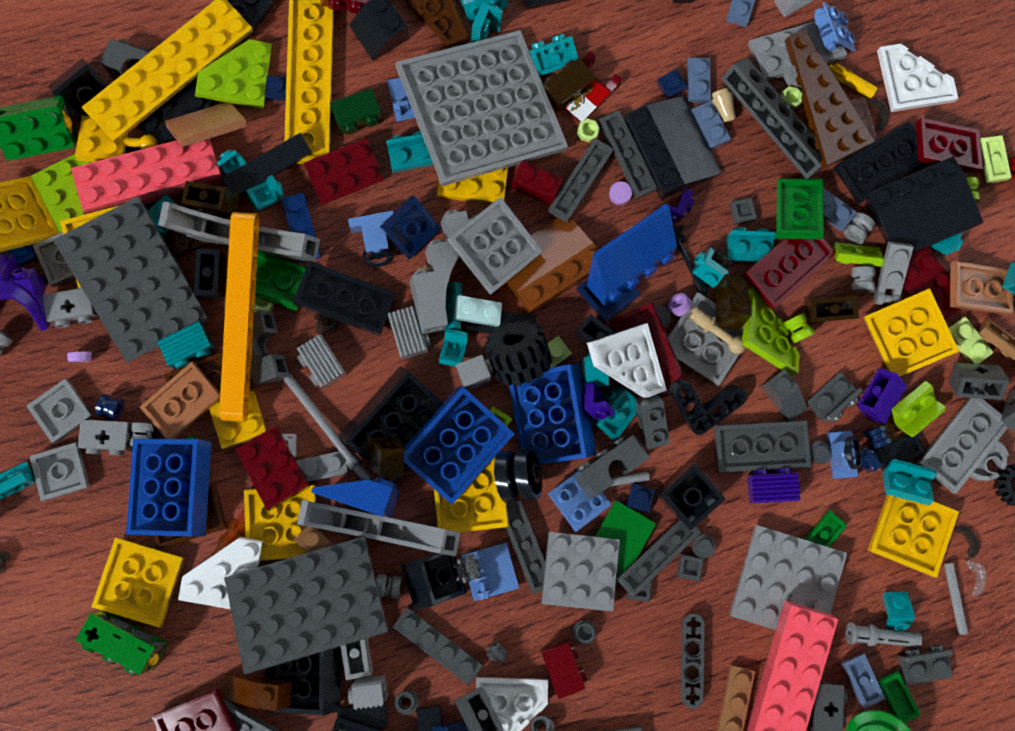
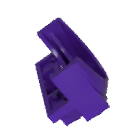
M0 254V300L13 299L19 302L30 312L40 331L48 329L50 323L46 322L43 301L44 292L49 284L46 275L38 276L35 268L27 270L19 268L14 254Z

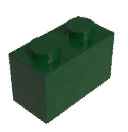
M372 88L330 102L341 135L345 133L348 135L353 134L360 128L365 126L373 127L379 124L380 121H383Z

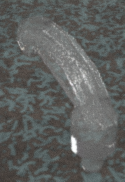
M967 561L966 565L969 566V569L976 572L975 589L971 590V595L979 596L986 584L985 568L975 561Z

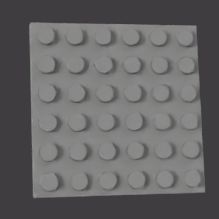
M520 30L396 62V70L441 186L520 164L521 161L529 162L567 150V142Z

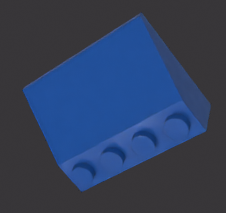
M667 204L651 213L593 254L587 287L604 306L610 301L612 303L616 302L624 291L634 289L641 279L651 277L661 265L666 266L674 259L677 244L670 208Z
M581 363L553 367L547 372H543L544 376L540 379H534L532 383L527 384L526 382L522 383L521 386H515V384L509 386L520 449L533 447L538 455L540 465L597 455L590 414L584 409L583 394H585V384Z
M458 386L403 447L405 448L404 463L449 503L453 504L512 438L514 433L463 386Z
M133 439L126 535L206 536L211 441L199 439Z
M376 477L375 482L362 480L313 487L311 492L382 517L392 518L401 491L396 489L397 484Z

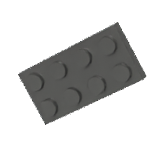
M807 421L713 427L717 473L811 467Z

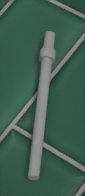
M290 374V377L283 379L346 459L345 463L350 470H354L361 480H370L372 477L362 466L361 459L357 454L354 455L293 376Z

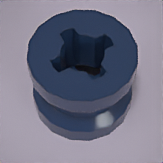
M104 393L97 402L95 413L101 417L108 416L110 420L116 421L122 414L124 400L120 398L113 399L110 395Z
M881 425L863 433L865 438H868L870 441V449L874 450L893 442L892 438L886 433V425Z

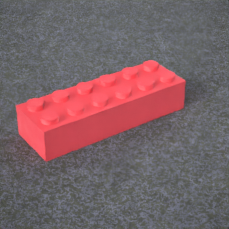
M210 139L182 147L176 140L71 168L82 210L85 214L119 206L137 196L141 198L145 205L159 201L165 194L170 198L179 194L182 195L186 181L214 186L224 183Z
M784 600L746 731H806L838 623V619L831 613Z

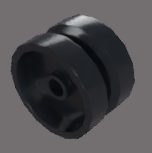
M533 447L518 449L516 453L513 450H507L496 454L494 477L501 500L507 503L519 501L521 497L524 500L540 498L543 487L542 470L538 455Z

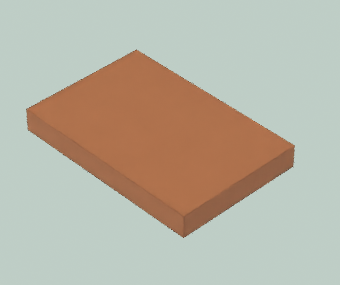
M227 102L165 121L167 129L182 147L247 126L245 118L231 103Z
M958 261L951 262L950 307L1003 315L1013 314V293H1009V291L1002 288L1008 269Z
M192 361L140 406V409L165 439H175L220 400V391L201 368Z

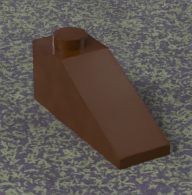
M226 673L223 698L256 709L278 711L290 706L292 681Z

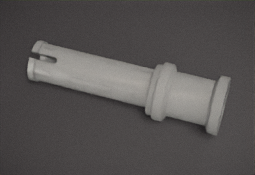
M851 622L846 627V641L848 644L857 642L874 646L879 643L920 648L922 645V636L919 632L877 629L876 626L871 624L868 626H857Z

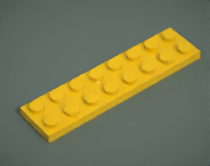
M215 0L83 105L82 108L106 135L116 143L198 77L200 70L221 58L253 32V29L227 0Z
M289 0L284 142L301 133L313 153L295 164H303L330 152L332 108L330 102H332L334 10L321 6V0Z

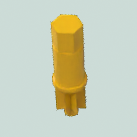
M838 63L834 66L831 64L828 66L836 80L842 85L845 84L869 99L876 93L878 89L876 86L855 75L851 70Z

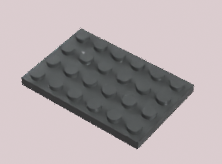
M139 196L53 240L126 363L159 346L157 344L158 340L198 321L204 323L210 320Z
M364 536L224 577L244 674H250L389 632Z

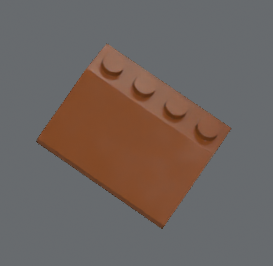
M556 218L533 233L531 237L543 252L506 282L528 315L534 314L589 277L592 257L598 249L572 218H570L568 223Z

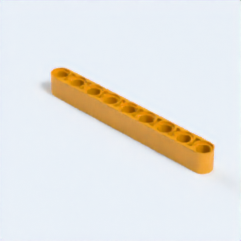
M233 212L230 220L219 408L221 421L246 422L248 417L259 237V216L257 213Z

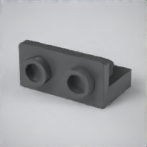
M839 372L805 403L823 423L835 422L844 414L842 410L847 405L852 407L860 400L858 395L863 390L861 388L856 389Z
M931 645L925 651L914 648L905 650V654L897 655L901 676L905 684L911 685L952 678L953 675L949 656L953 655L952 650L943 648V645Z

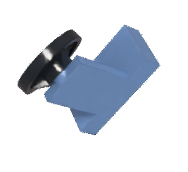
M393 210L348 219L352 233L362 232L365 245L363 260L369 266L381 267L394 259V249L388 244L386 234L380 228L394 213ZM384 249H389L392 253L390 254ZM383 257H388L387 259L380 262H371V260L373 259H381Z
M852 431L827 433L828 445L832 450V457L830 459L832 478L858 477L857 469L861 466L862 456L857 438L853 436Z

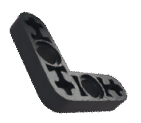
M684 379L674 381L669 390L687 427L697 435L706 433L741 407L747 398L745 390L738 385H730L702 405L693 386ZM681 389H682L683 393L686 395L685 397H683L682 395H680V394H681ZM694 402L693 409L686 412L687 406ZM721 405L719 412L713 414L714 408Z

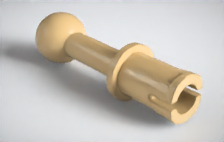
M698 307L693 308L688 314L687 318L703 328L704 333L711 331L728 343L729 350L732 353L741 354L746 350L747 347L742 345V337L732 336L723 328L718 327L715 323V317L708 316Z

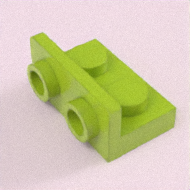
M925 381L891 410L895 426L909 436L914 437L945 412L946 408L935 399L933 385Z

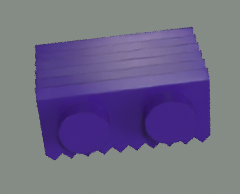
M879 368L875 376L872 377L871 384H868L866 392H863L862 399L856 405L868 420L885 425L892 413L891 409L898 403L907 385H905L897 373Z
M790 468L776 469V474H768L767 470H753V475L747 476L749 504L800 501L801 499L798 472L791 473Z

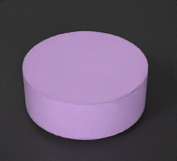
M625 182L614 183L609 191V198L616 205H625L632 196V189Z
M679 293L670 299L668 309L673 315L682 316L690 310L692 301L685 293Z
M92 352L67 353V360L69 362H89L92 360Z

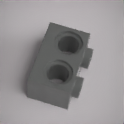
M658 394L645 398L642 396L634 397L641 440L646 448L652 449L669 445L670 440L663 400Z

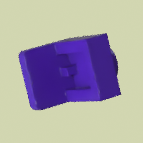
M685 188L677 207L668 205L672 222H680L685 212H690L694 200L691 199L694 191Z
M595 383L585 384V394H583L584 409L593 419L603 420L614 416L615 410L607 401H603L604 393Z

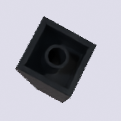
M370 0L366 2L349 24V27L372 61L410 39L408 27L389 0Z
M83 58L48 85V88L55 96L62 95L64 105L80 123L82 116H89L82 106L107 87L105 82Z
M687 462L654 492L689 530L696 527L726 499L700 468L691 462Z
M435 553L401 565L415 611L440 604L467 593L455 556Z

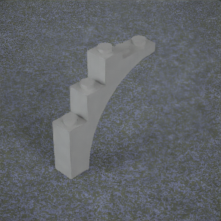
M163 202L159 226L186 234L188 237L203 242L220 243L229 246L230 220L201 213L170 202ZM259 226L258 252L273 257L316 262L320 239L303 233Z
M450 210L446 212L441 220L445 242L442 239L430 242L425 250L430 272L428 270L417 271L409 281L422 334L444 330L448 325L445 308L446 288L450 273L460 256L447 239L477 215L471 216L468 219L466 211Z
M302 500L297 521L298 525L360 537L364 536L365 538L450 556H456L461 534L460 532L306 500Z

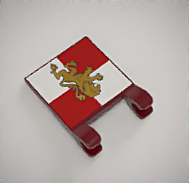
M589 51L582 61L589 68L594 64L596 56ZM615 74L606 86L596 78L595 87L564 109L579 123L584 121L621 85V77Z

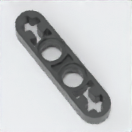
M687 613L681 621L680 698L682 703L691 709L701 706L704 698V620L696 613ZM692 617H694L695 621L699 622V625L694 627V634H699V638L692 636L686 638V633L691 634V627L687 626V622H690ZM690 641L697 642L699 646L698 652L694 655H690L686 651V646ZM692 665L698 668V676L694 679L687 678L686 669ZM686 682L690 684L698 683V687L693 686L694 694L698 695L697 699H693V703H690V700L686 698V695H690L691 687L689 685L685 686Z

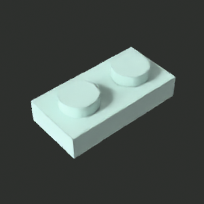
M458 295L455 301L454 320L497 327L500 325L502 303Z

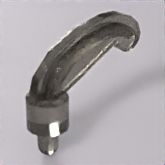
M877 98L867 99V102L872 107L878 108L880 123L876 125V129H884L889 119V110L886 103Z
M958 525L955 528L956 532H962L970 546L965 560L969 561L979 553L980 543L970 528Z

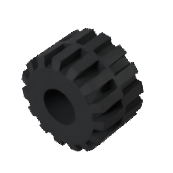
M516 320L514 323L508 322L503 327L496 328L493 334H489L484 345L493 373L499 382H504V385L510 386L515 384V386H521L522 383H532L534 379H540L544 376L543 372H547L552 363L551 353L543 329H541L538 323L533 324V321L530 320L525 322Z

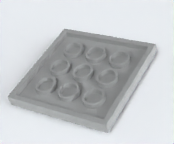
M754 525L729 615L776 630L784 600L831 613L847 553Z

